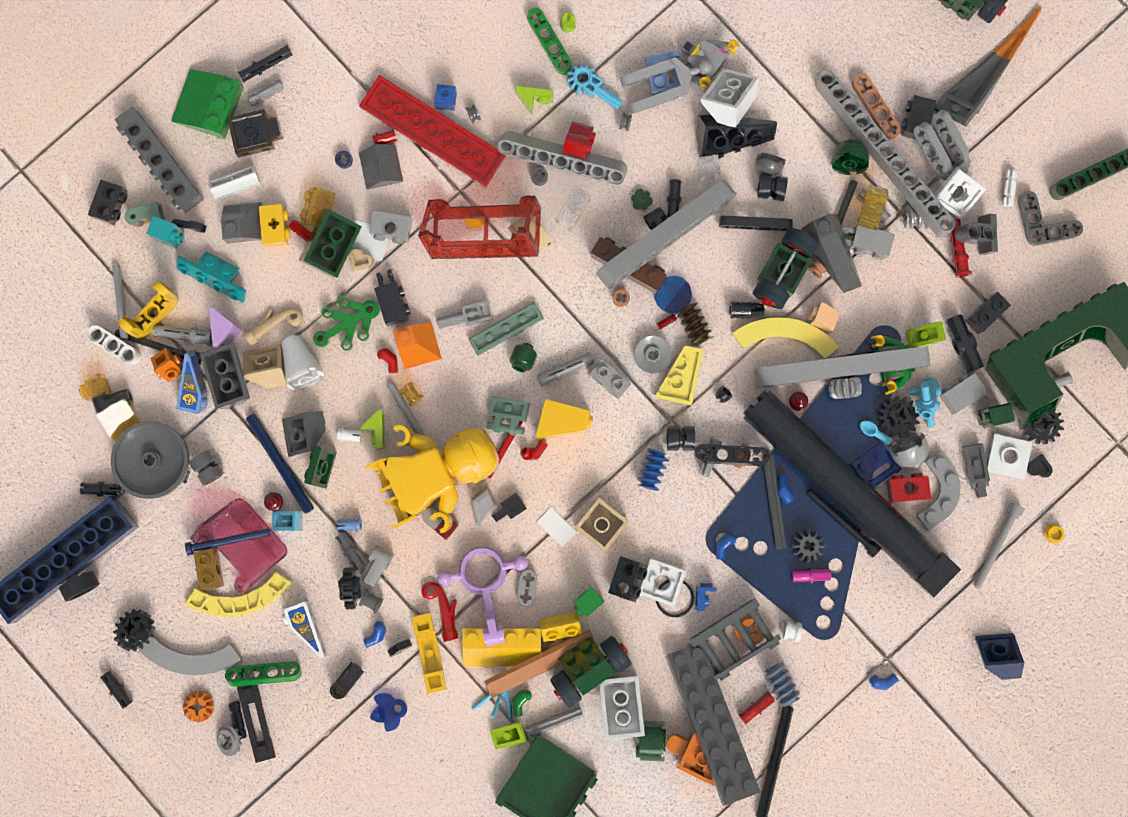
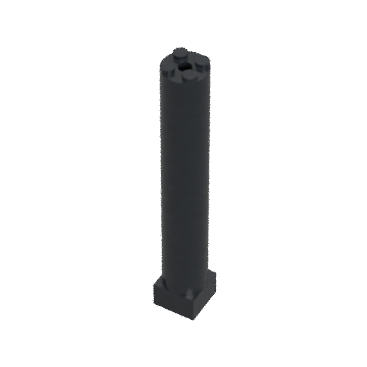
M763 391L756 398L758 402L754 406L752 404L749 405L743 412L745 415L744 420L898 564L927 594L934 598L962 570L945 553L937 549L771 391Z

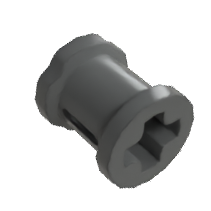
M366 590L359 602V606L364 605L372 609L373 613L376 614L384 598H378L370 594L369 590Z

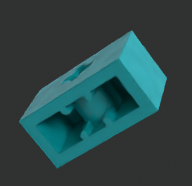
M153 216L146 232L147 235L158 242L176 249L184 240V231L177 225Z

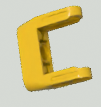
M158 280L151 288L159 293L133 319L123 316L117 322L129 335L136 338L149 335L154 330L155 325H159L177 306L178 296ZM157 308L158 314L152 318L151 312Z

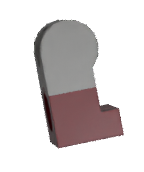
M427 508L422 513L423 521L447 540L459 524L452 520L453 523L450 530L440 533V529L445 525L444 519L438 517L434 521L430 520L431 515L439 511L435 508Z

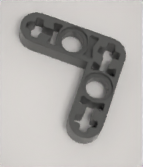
M1026 191L1019 196V209L1026 239L1030 245L1039 246L1074 239L1082 234L1083 225L1077 220L1044 226L1037 195L1032 191ZM1026 196L1028 197V199H1032V201L1029 204L1028 202H1024ZM1028 214H1034L1037 217L1036 223L1028 221ZM1072 225L1074 228L1077 227L1075 234L1073 231L1065 233V230L1072 227ZM1052 228L1059 230L1060 235L1058 238L1051 236L1050 231ZM1035 232L1036 235H1042L1045 233V237H1041L1040 239H1038V242L1036 239L1032 238Z

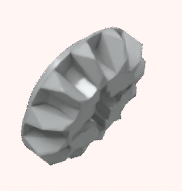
M227 724L219 728L217 744L223 754L233 756L240 751V746L242 745L240 738L242 736L238 735V729H234L233 725Z

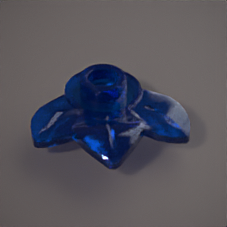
M379 693L374 696V700L379 706L373 710L370 719L384 723L386 732L395 730L400 724V719L407 713V704L402 699H395L389 693ZM396 705L401 706L400 712L395 711Z

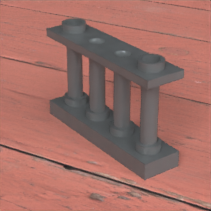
M756 598L751 599L690 638V642L694 647L697 645L702 647L717 670L713 677L715 681L717 679L724 680L730 676L729 672L766 648L773 649L780 644V635L776 634L773 636L757 612V607L760 604ZM746 614L752 617L767 640L759 646L755 645L741 623V617ZM730 624L736 628L750 652L742 657L739 656L724 633L726 631L724 628ZM713 635L720 639L734 661L726 667H723L708 644V638Z

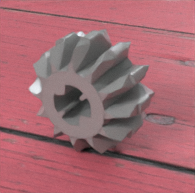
M858 377L834 378L829 381L830 397L834 399L852 398L862 394V383H860V378Z

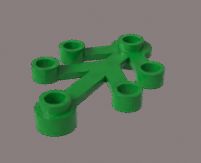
M346 297L339 298L338 305L340 308H351L359 311L354 315L334 311L330 307H324L321 311L324 318H334L342 320V322L326 332L319 331L315 333L313 337L314 343L319 347H325L329 344L331 337L347 328L345 339L341 342V348L344 351H350L353 348L352 340L357 322L363 318L362 329L358 331L357 337L361 341H367L369 339L368 332L371 321L380 312L377 302L367 300L362 304L349 301ZM342 300H347L346 306H341ZM369 306L373 307L371 313L367 312V307ZM327 309L331 311L329 316L324 314ZM362 332H366L367 334L366 338L364 339L360 338V334ZM320 335L324 336L322 342L317 340ZM345 342L350 343V347L347 349L344 348Z

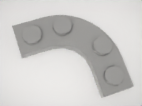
M939 451L925 461L939 484L937 499L916 515L927 531L950 516L956 508L960 497L958 474L943 451Z

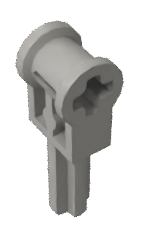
M486 300L463 306L462 312L437 318V325L439 329L461 323H466L468 327L493 320L488 307L490 303Z

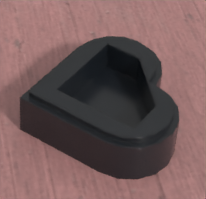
M1040 454L1028 463L1026 472L1031 476L1038 475L1039 477L1046 478L1052 474L1053 469L1044 455Z
M406 639L393 645L387 652L390 657H393L413 645L410 639Z

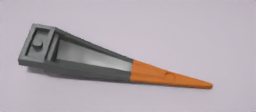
M1041 6L984 61L946 91L935 105L934 110L936 112L940 110L947 111L954 121L967 127L973 117L980 112L1041 12Z

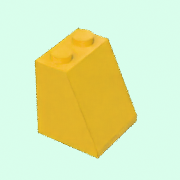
M545 399L535 437L538 440L584 433L586 428H591L593 416H590L591 411Z

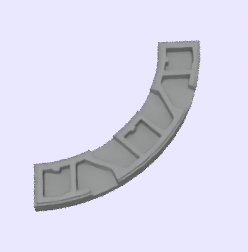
M154 636L148 638L150 643H144L143 649L137 647L154 664L166 670L186 675L215 673L242 660L232 644L210 654L189 655L169 649V647L165 646Z

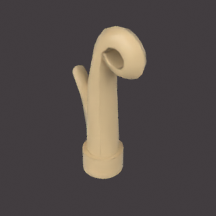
M289 308L271 317L273 310L269 309L265 317L253 329H249L242 335L252 347L261 337L285 319L292 326L299 325L303 321V313L296 308ZM292 315H297V318L292 320Z

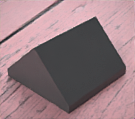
M374 144L359 152L367 190L404 182L396 145Z

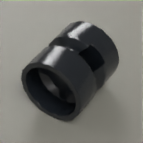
M761 173L757 198L768 199L772 197L775 201L783 202L786 195L788 177L776 176L773 178L772 175Z
M667 426V451H678L680 448L683 451H695V426H683L682 429L678 426Z

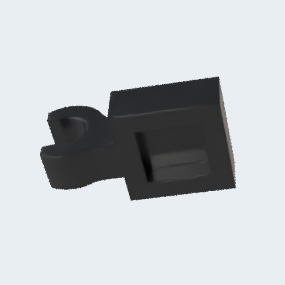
M515 493L500 503L503 509L493 514L492 517L496 522L507 515L512 519L527 508L518 494Z

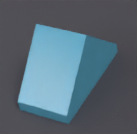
M272 512V531H303V512Z

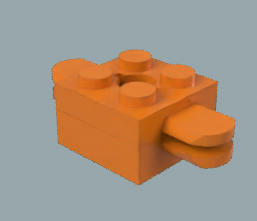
M692 729L688 739L678 734L670 735L667 738L666 747L671 753L679 756L676 764L677 768L710 785H714L694 730Z

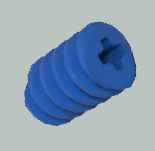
M648 448L647 451L651 455H645V459L649 462L642 464L646 470H640L644 477H638L637 480L641 484L636 485L652 491H659L655 484L662 483L658 479V476H664L660 469L667 468L662 463L669 462V459L665 457L667 454Z

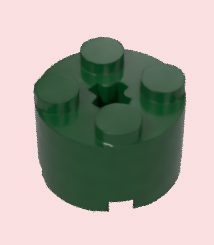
M643 721L645 736L638 737L639 744L636 745V758H640V761L664 762L665 757L661 756V754H663V751L666 752V729H662V726H665V722Z

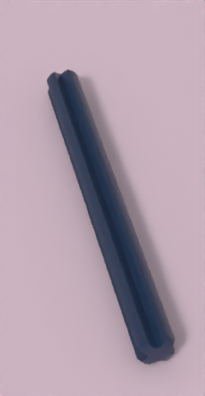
M255 414L249 415L246 421L305 514L311 512L314 509L313 505Z

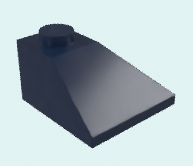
M1014 633L975 636L976 644L986 670L1002 680L1022 677L1024 660Z

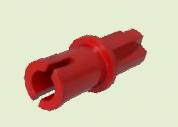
M768 692L756 702H751L752 705L738 715L746 725L758 714L762 715L761 712L773 704L775 700Z

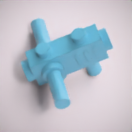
M927 378L922 381L921 388H910V395H920V399L915 400V411H919V416L926 419L927 427L932 428L935 426L933 416L936 414V409H940V401L937 400L938 395H942V388L939 387L938 380Z

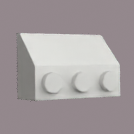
M723 68L702 96L701 103L717 123L736 127L757 97L759 77Z

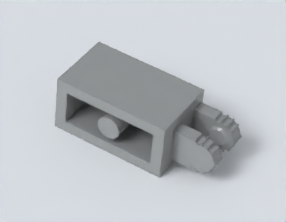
M858 224L854 229L842 226L844 234L852 235V239H846L849 249L854 250L853 253L872 255V258L876 260H883L889 257L895 234Z

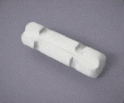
M1016 170L1006 171L1005 178L1007 180H1005L1003 192L1005 197L1002 200L1004 207H1013L1015 180L1018 174Z

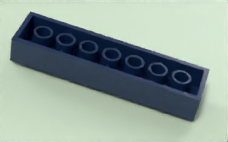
M109 496L0 581V614L7 624L17 623L58 591L60 586L72 580L139 528L117 497Z

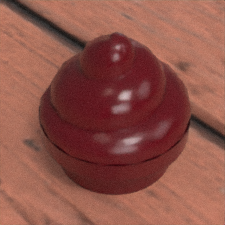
M795 392L789 398L791 408L796 411L804 410L808 406V397L803 392Z
M270 492L264 498V506L270 511H277L283 506V497L277 492Z

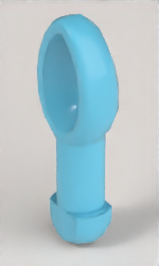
M869 420L860 422L859 426L864 434L875 436L884 442L883 444L885 445L892 444V437L878 430L875 423Z

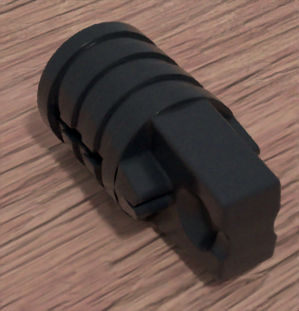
M739 301L730 302V319L764 317V304Z

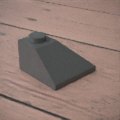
M262 202L223 206L221 217L222 239L227 244L262 240L259 206H262Z
M323 411L304 412L282 419L288 457L312 451L314 446L318 444L326 430Z

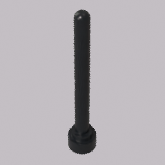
M119 329L115 330L117 337H120ZM128 334V339H126L158 351L167 348L171 353L177 354L182 359H184V355L187 353L144 337L136 338ZM195 351L196 358L200 366L202 362L200 357L201 353Z
M812 489L807 490V496L865 546L864 549L867 551L866 553L871 558L878 554L881 550L879 546L867 539Z

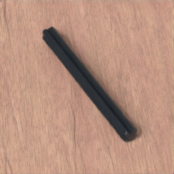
M789 705L782 708L756 817H768L794 708Z

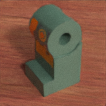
M157 201L131 208L125 213L126 222L134 227H141L145 223L150 222L153 216L165 220L162 206Z

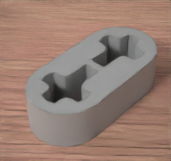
M530 569L523 571L519 580L517 600L523 606L531 605L535 599L537 574ZM531 573L534 581H530V585L527 587L523 576ZM525 589H529L528 595L531 596V600H528L527 603H524V600L520 598L521 595H524Z

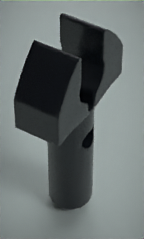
M172 220V223L178 227L191 229L199 233L206 232L207 225H203V223L192 220Z

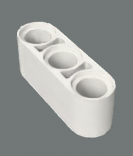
M97 325L91 326L88 329V339L117 359L130 365H135L140 361L141 354L136 348L121 340L107 329ZM100 330L102 335L96 340L95 334ZM117 341V348L112 350L111 343ZM129 351H133V358L131 360L126 358Z

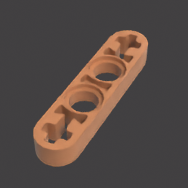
M863 73L857 74L852 81L853 90L889 140L895 139L901 131L899 123L870 78ZM858 79H859L860 81H863V80L865 81V83H864L863 86H862V85H859V86L857 85ZM873 94L876 97V102L868 103L866 96ZM878 110L885 111L886 118L879 119L876 116V112ZM888 119H890V121L888 122V125H887V124H885L884 126L882 125V124L885 123ZM889 127L895 128L894 134L892 132H887Z

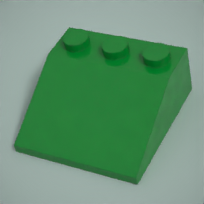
M190 69L171 122L226 139L229 130L227 118L234 116L244 87L238 80L219 74Z

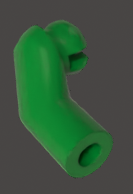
M521 690L513 698V717L523 716L522 705L532 698V693L529 690Z

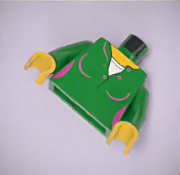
M882 335L871 337V339L874 338L876 340V344L872 345L873 348L877 347L874 349L875 353L909 348V345H904L902 341L890 337H883ZM915 368L881 372L882 387H888L886 395L903 387L910 380L911 373L915 371Z

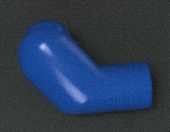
M724 534L716 542V559H725L726 548L731 544L734 545L736 542L734 535Z
M894 673L885 679L878 678L877 675L869 678V683L872 684L871 686L874 689L884 691L899 681Z

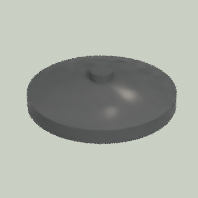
M142 422L129 427L118 437L111 453V469L115 480L122 489L139 498L156 499L172 493L184 481L189 469V450L184 439L172 427L158 422Z

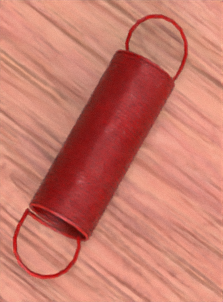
M673 313L658 322L656 325L658 329L661 330L676 321V314Z

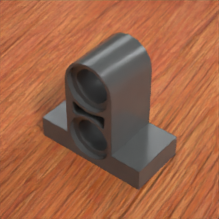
M991 213L978 217V223L974 222L957 227L955 230L956 239L961 243L979 244V255L998 252L997 215Z

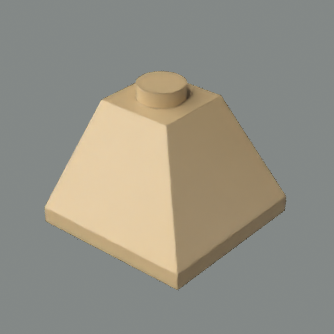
M281 344L245 351L243 354L244 378L267 389L287 385Z

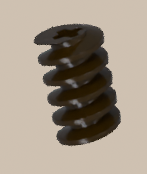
M698 302L683 308L677 315L678 318H684L681 324L687 325L684 330L685 332H690L688 338H695L691 342L692 345H700L714 337L708 336L712 331L711 329L705 330L708 322H701L705 316H698L702 311L701 309H695Z

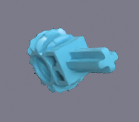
M580 62L578 68L573 65L572 71H568L567 76L570 78L567 79V84H571L570 90L576 88L577 95L581 90L583 95H588L592 99L596 95L613 108H620L623 100L602 86L603 80L599 78L598 74H594L596 70L594 67L589 69L588 63L585 67H582ZM583 75L586 76L588 80L586 82H580L577 78Z

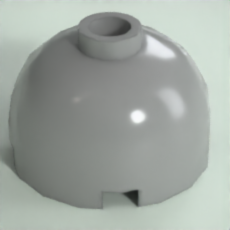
M910 433L909 436L904 435L902 438L895 440L896 445L892 447L891 444L889 446V453L899 466L917 468L922 465V462L929 453V445L923 433H920L921 436H917L916 433Z

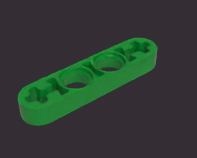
M530 9L527 13L528 24L555 70L561 75L567 74L572 68L571 59L541 9ZM533 14H535L536 16L540 15V26H538V23L535 19L531 20ZM542 29L550 31V35L547 38L540 36L539 33ZM557 45L559 52L552 54L549 52V47ZM560 56L563 63H568L566 69L563 67L559 68L560 61L558 58Z
M295 661L234 666L227 669L225 679L233 687L292 682L301 677L302 670ZM273 669L278 670L276 676H268L269 671ZM292 669H295V671L293 672V674H290V673H289V672H291ZM251 672H259L256 678H249Z

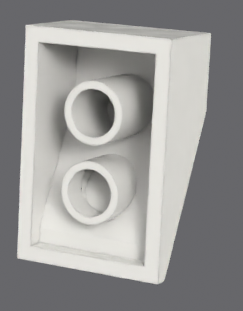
M638 676L606 679L600 684L605 740L645 736Z

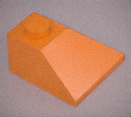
M431 322L409 325L393 330L396 345L405 369L442 359Z

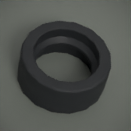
M90 571L64 583L59 587V590L64 600L68 602L98 587L100 583L94 572Z

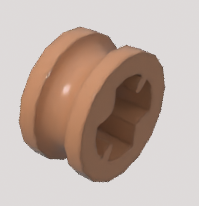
M813 260L812 266L808 267V270L818 278H821L822 273L827 271L816 260Z
M619 289L614 293L613 303L617 307H625L629 303L630 295L626 290ZM618 294L626 296L624 303L616 301Z

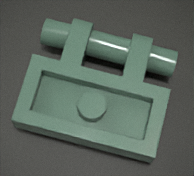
M492 396L488 415L495 417L494 422L488 421L486 428L498 433L503 431L515 436L517 434L524 435L525 428L519 427L518 423L519 421H527L530 403ZM503 418L510 419V425L502 424Z

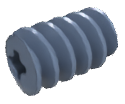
M783 662L764 671L768 673L764 679L772 680L768 686L776 687L772 693H779L775 699L783 700L779 705L780 707L788 706L801 698L798 697L800 694L799 690H794L796 684L790 683L792 677H785L789 671L787 669L782 670L785 666Z

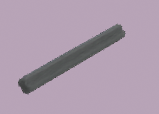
M770 454L768 463L764 465L775 548L785 549L786 540L774 456Z

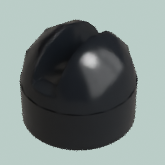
M721 386L715 396L716 399H721L720 403H725L732 398V393L726 387Z

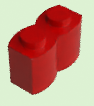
M572 121L564 142L563 153L585 158L586 153L590 154L596 137V133L593 132L594 127Z

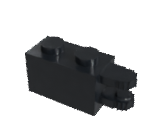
M392 269L387 270L391 283L384 285L383 277L379 272L376 273L379 287L374 288L387 327L408 321V315L411 314L408 303L404 304L402 298L405 296L402 285L399 286L395 281Z

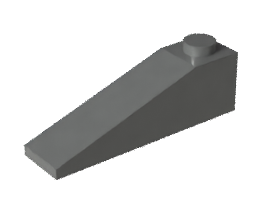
M828 214L801 228V230L809 233L819 243L814 255L826 268L843 293L862 287L837 214Z

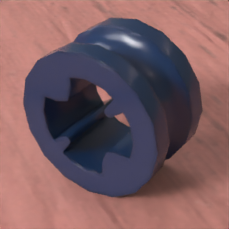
M339 151L335 155V163L340 168L347 169L352 165L353 157L347 151ZM343 155L346 158H349V160H346V164L339 162V159H342L341 156Z

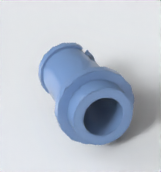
M354 517V519L337 520V525H345L337 527L338 532L351 530L358 532V530H362L361 518Z

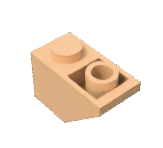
M821 302L818 306H814L811 309L808 319L811 320L810 325L831 333L834 331L840 313Z

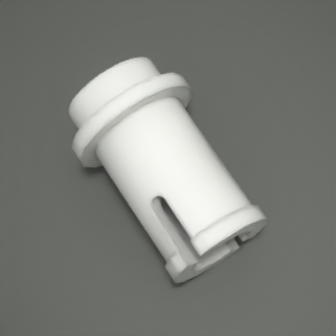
M342 427V429L338 428L337 440L360 443L362 430L345 429V427Z

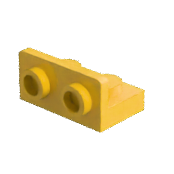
M577 612L539 619L544 642L582 634Z

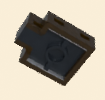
M264 109L227 118L235 154L238 158L274 150V141L283 139L279 120L277 117L268 119L267 112Z

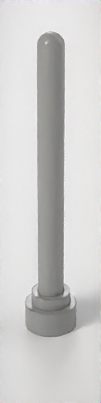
M1010 503L1007 509L1009 510L1007 513L1009 515L974 583L975 588L980 589L1015 519L1022 516L1025 508L1015 503Z

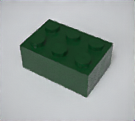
M323 209L298 261L330 277L338 278L362 226L330 209Z

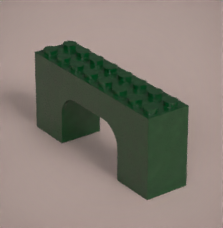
M1125 282L1111 285L1107 288L1106 292L1093 295L1090 301L1086 303L1080 302L1072 311L1068 313L1067 311L1062 312L1056 317V320L1052 322L1050 320L1046 321L1038 330H1030L1020 340L1014 339L1002 350L996 349L990 353L985 370L1007 402L1011 403L1013 411L1024 426L1057 408L1064 395L1045 368V362L1082 341L1097 340L1109 348L1124 370L1128 368V286Z

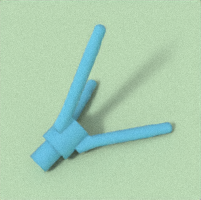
M508 690L498 695L491 718L495 717L502 697H505L508 718H512ZM490 694L472 707V710L475 711L491 698Z

